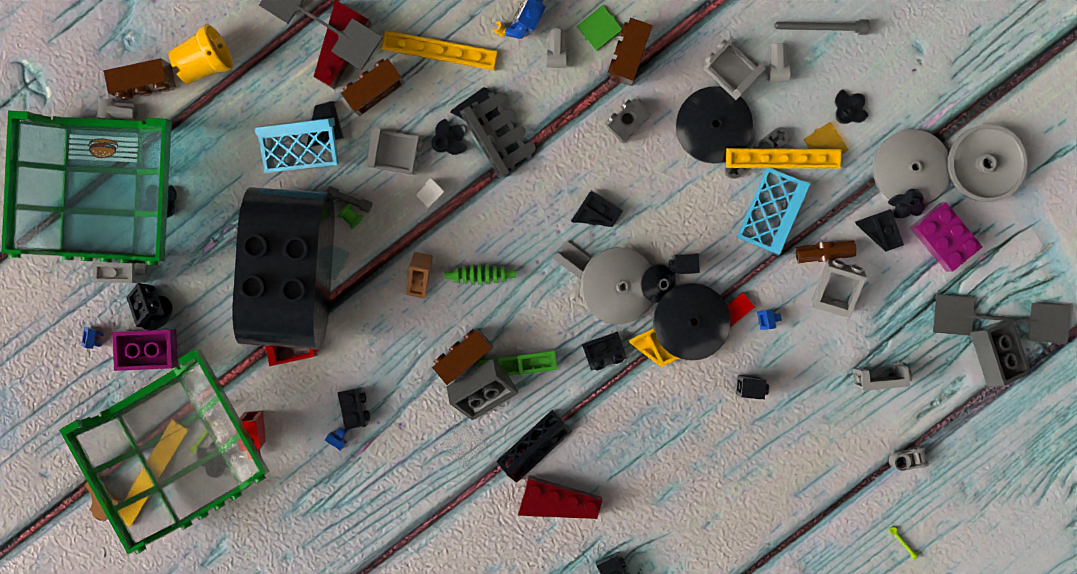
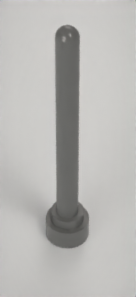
M860 19L855 21V23L776 22L774 27L780 30L855 31L858 35H867L869 22L868 19Z

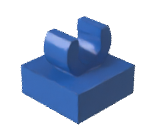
M773 309L757 311L760 330L776 328L775 322L782 321L781 313H773Z
M84 327L81 346L88 349H93V345L97 347L102 346V343L96 342L95 338L97 336H104V334L93 328Z
M340 427L336 434L330 432L324 441L341 451L347 441L342 439L347 431Z

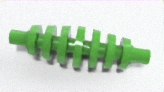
M478 264L477 271H475V265H470V271H467V266H463L462 271H460L459 267H456L453 272H445V279H453L455 283H460V279H462L463 284H467L468 279H470L471 285H475V279H478V285H483V278H485L487 285L490 284V278H493L494 283H498V278H501V282H505L507 278H516V270H507L505 266H501V270H498L496 265H493V271H490V265H485V271H483L482 264Z

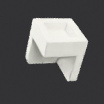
M431 178L417 193V197L429 209L445 194Z

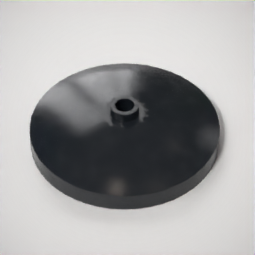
M717 86L702 88L691 94L681 105L676 118V134L683 149L694 159L709 164L726 162V148H746L753 132L752 114L744 99L740 96L735 100L722 87ZM713 121H715V122L718 121V122H719L718 127H714V126L712 125V122H713Z
M689 283L672 288L659 300L654 311L653 328L658 342L668 353L680 359L693 361L713 355L723 346L730 331V313L725 301L716 291L702 284ZM691 319L697 320L694 326L691 324Z

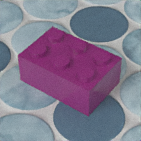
M946 202L939 203L910 227L946 272L956 270L983 247Z
M176 329L112 332L114 371L172 369L178 366Z

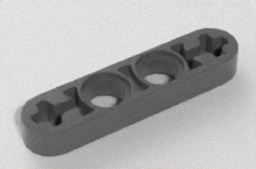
M779 127L750 148L760 149V144L766 142L770 145V149H778L789 140V131L786 128ZM777 131L779 133L783 132L785 134L783 136L784 141L779 139L773 144V142L770 139H768V137H771V139L773 140L775 137H777ZM725 167V174L730 179H736L751 168H746L745 170L739 168L736 175L734 173L730 174L731 168Z

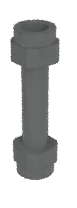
M331 186L328 187L327 192L331 193L333 200L338 199L359 207L361 211L370 212L372 202L365 199L359 200L339 192V189Z

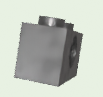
M636 98L632 101L628 99L621 106L623 110L618 115L614 113L607 120L609 122L607 128L622 143L651 116ZM624 115H630L633 119V122L631 124H625L622 121V117Z

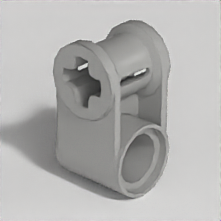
M915 446L894 452L889 456V464L900 471L927 467L929 462L925 458L924 450L926 448L925 446ZM902 457L903 463L897 466V459Z

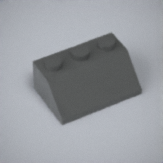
M1014 319L983 326L970 332L987 387L1005 386L1031 373Z
M494 359L487 361L446 386L450 405L471 420L476 419L518 394L517 388L504 367Z

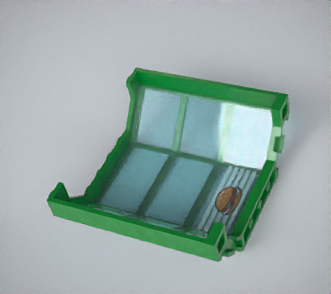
M8 110L1 253H9L8 257L21 258V254L62 256V260H74V257H81V261H93V258H100V262H112V259H119V263H131V260L146 261V265H158V261L165 262L172 121L164 118H146L145 122L53 116V120H51L50 116H43L42 114Z

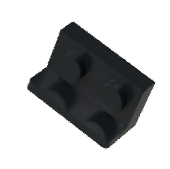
M137 283L126 298L136 327L143 328L152 316L162 317L164 315L154 285Z
M618 332L582 344L591 371L602 370L610 364H619L627 358Z
M360 387L337 392L345 430L366 427L368 421H370V414L368 410H365L364 403L367 402L365 391H362Z

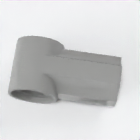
M549 29L548 68H566V30Z
M775 43L770 45L769 82H789L788 44Z
M99 98L96 118L135 121L138 113L137 105Z

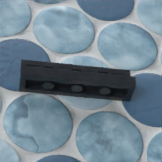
M551 410L501 456L497 463L507 476L517 483L563 441L572 430L554 410ZM554 417L557 422L552 427H547L548 422ZM537 432H542L538 440H533ZM523 445H527V450L524 453H519L520 448ZM509 458H513V463L507 468L504 462Z

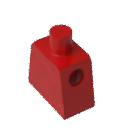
M263 411L244 412L240 420L261 455L260 449L266 442ZM240 439L241 450H247L242 439Z

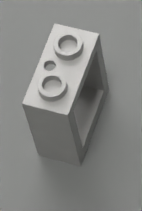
M827 259L812 297L813 307L850 318L867 278L865 270L857 265H846L837 259ZM832 272L857 279L848 303L823 296Z

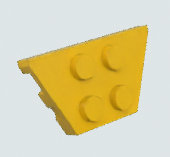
M691 319V324L693 326L695 324V319ZM654 328L628 340L631 345L660 367L679 359L668 353L660 345Z

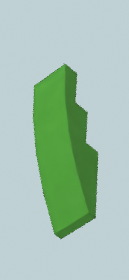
M555 350L477 360L479 367L487 361L494 359L504 367L509 376L558 370Z

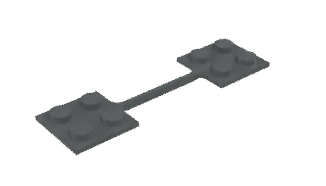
M262 0L260 2V7L289 24L296 12L301 11L337 33L339 39L331 51L361 71L383 39V37L353 18L344 31H338L302 8L303 0Z
M936 294L933 333L971 336L970 332H972L973 322L976 319L1005 321L1011 318L976 315L974 312L975 298ZM1032 303L1030 317L1026 320L1014 319V322H1024L1029 325L1028 341L1067 344L1071 306Z

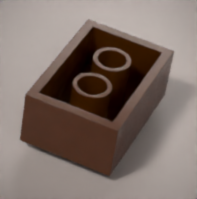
M631 17L629 23L624 22L620 34L623 40H618L614 52L617 58L616 60H611L607 72L611 74L609 79L629 86L632 85L652 28L651 24Z
M161 58L103 70L108 94L122 100L133 99L134 95L139 94L140 96L152 95L153 91L158 90L159 92H168L171 90L170 88L176 87L172 65Z
M388 58L378 61L374 65L375 68L370 72L368 70L363 72L358 77L359 80L354 84L350 82L343 87L344 91L341 92V95L358 116L363 115L406 83Z
M474 329L470 330L463 336L465 340L462 343L457 341L449 348V354L445 355L443 353L433 361L435 365L432 368L446 385L492 349L493 345L480 329L477 331Z

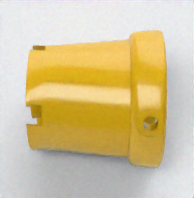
M209 24L200 27L196 34L168 52L172 67H177L179 72L176 74L185 84H190L218 72L225 73L233 68L232 57L224 40L217 30Z

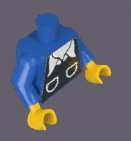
M522 0L510 26L506 27L498 21L495 24L499 28L493 29V31L500 37L504 35L517 39L526 37L535 30L546 8L542 4L543 0Z

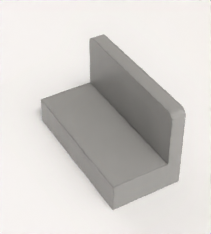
M568 241L563 244L553 258L579 279H581L586 265L591 260L590 257Z

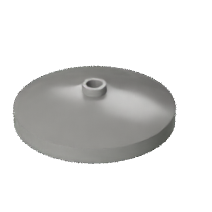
M979 125L965 131L955 140L948 156V171L955 187L966 197L979 202H993L1010 196L1020 187L1027 172V154L1022 142L1013 132L999 125Z
M912 129L893 134L880 145L873 161L875 183L880 192L889 200L895 195L905 194L909 189H918L923 194V203L927 204L936 199L949 182V153L944 144L928 132ZM913 164L916 165V171L912 169Z
M613 247L596 254L586 265L581 277V295L587 309L596 318L610 324H626L641 317L652 303L643 294L641 286L645 271L651 267L650 263L640 253L628 248Z

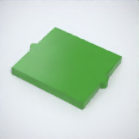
M603 5L577 25V28L585 36V41H589L596 51L622 31V28L615 21L614 15L611 16Z

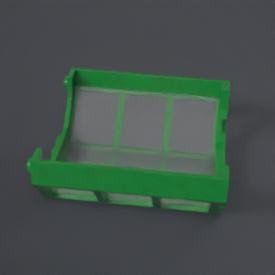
M194 349L178 359L182 365L181 368L177 366L174 370L122 401L101 411V416L97 415L92 418L75 420L59 430L127 554L135 552L137 555L146 550V546L179 528L184 530L193 525L191 521L196 518L201 520L209 515L208 511L213 508L215 511L226 505L225 501L230 498L232 501L242 496L241 492L254 483L257 484L266 479L265 475L270 472L204 354L199 349Z

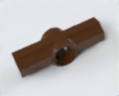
M850 240L796 247L795 253L797 263L826 262L827 259L834 260L854 257L857 250L855 241Z

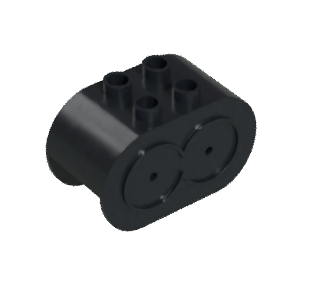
M249 187L246 190L238 219L232 303L233 330L238 344L318 350L322 347L329 317L335 230V211L331 193Z

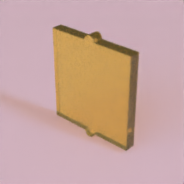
M831 122L820 129H815L814 133L803 139L809 149H842V154L849 150Z

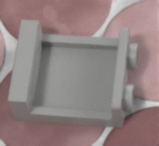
M731 37L728 42L724 39L717 47L719 51L716 54L712 52L704 60L707 64L702 69L737 100L766 68L761 63L756 67L732 44L735 39Z
M373 128L366 166L414 175V171H418L419 168L417 154L422 150L423 141H420V137L417 135L413 136Z
M93 263V282L146 283V264Z
M897 364L895 365V376L870 378L869 370L853 368L854 387L863 391L909 387L910 381H912V372L907 366Z

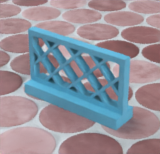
M334 118L256 127L255 133L256 136H259L264 173L338 165L339 161L333 128L335 126ZM322 131L329 132V140L326 144L318 138ZM304 133L313 138L308 146L300 140ZM287 135L295 140L290 148L282 143V140ZM265 138H272L277 142L272 150L266 146ZM315 141L323 146L319 154L311 149ZM297 143L305 148L301 156L292 151ZM279 145L287 151L283 158L274 153ZM326 149L332 153L333 161L327 162L321 157ZM308 151L316 157L311 164H308L303 159ZM289 154L298 159L293 166L285 162ZM271 156L279 161L276 168H269L268 160Z
M767 168L737 238L780 256L811 183ZM768 174L776 175L780 183L769 187L766 180ZM789 181L798 184L795 191L788 194L783 185ZM781 185L785 195L774 199L770 189ZM768 190L772 200L761 204L759 195ZM786 198L789 204L788 208L779 212L776 201ZM773 203L777 213L766 217L763 206ZM761 208L764 218L754 222L751 216L752 211ZM778 215L781 224L779 227L771 229L768 219ZM766 220L769 231L759 234L755 224ZM753 225L757 235L751 238L743 236L745 228ZM771 233L773 237L771 247L764 245L760 237Z

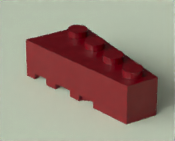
M335 0L328 25L338 31H344L352 18L367 28L372 23L368 18ZM327 28L313 77L334 89L349 62L331 51L337 43L339 36Z
M529 475L518 516L597 519L603 500L601 496Z

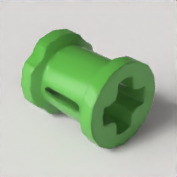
M348 204L339 213L338 217L343 218L350 225V228L354 229L364 217L362 215L359 216L351 208L352 206Z

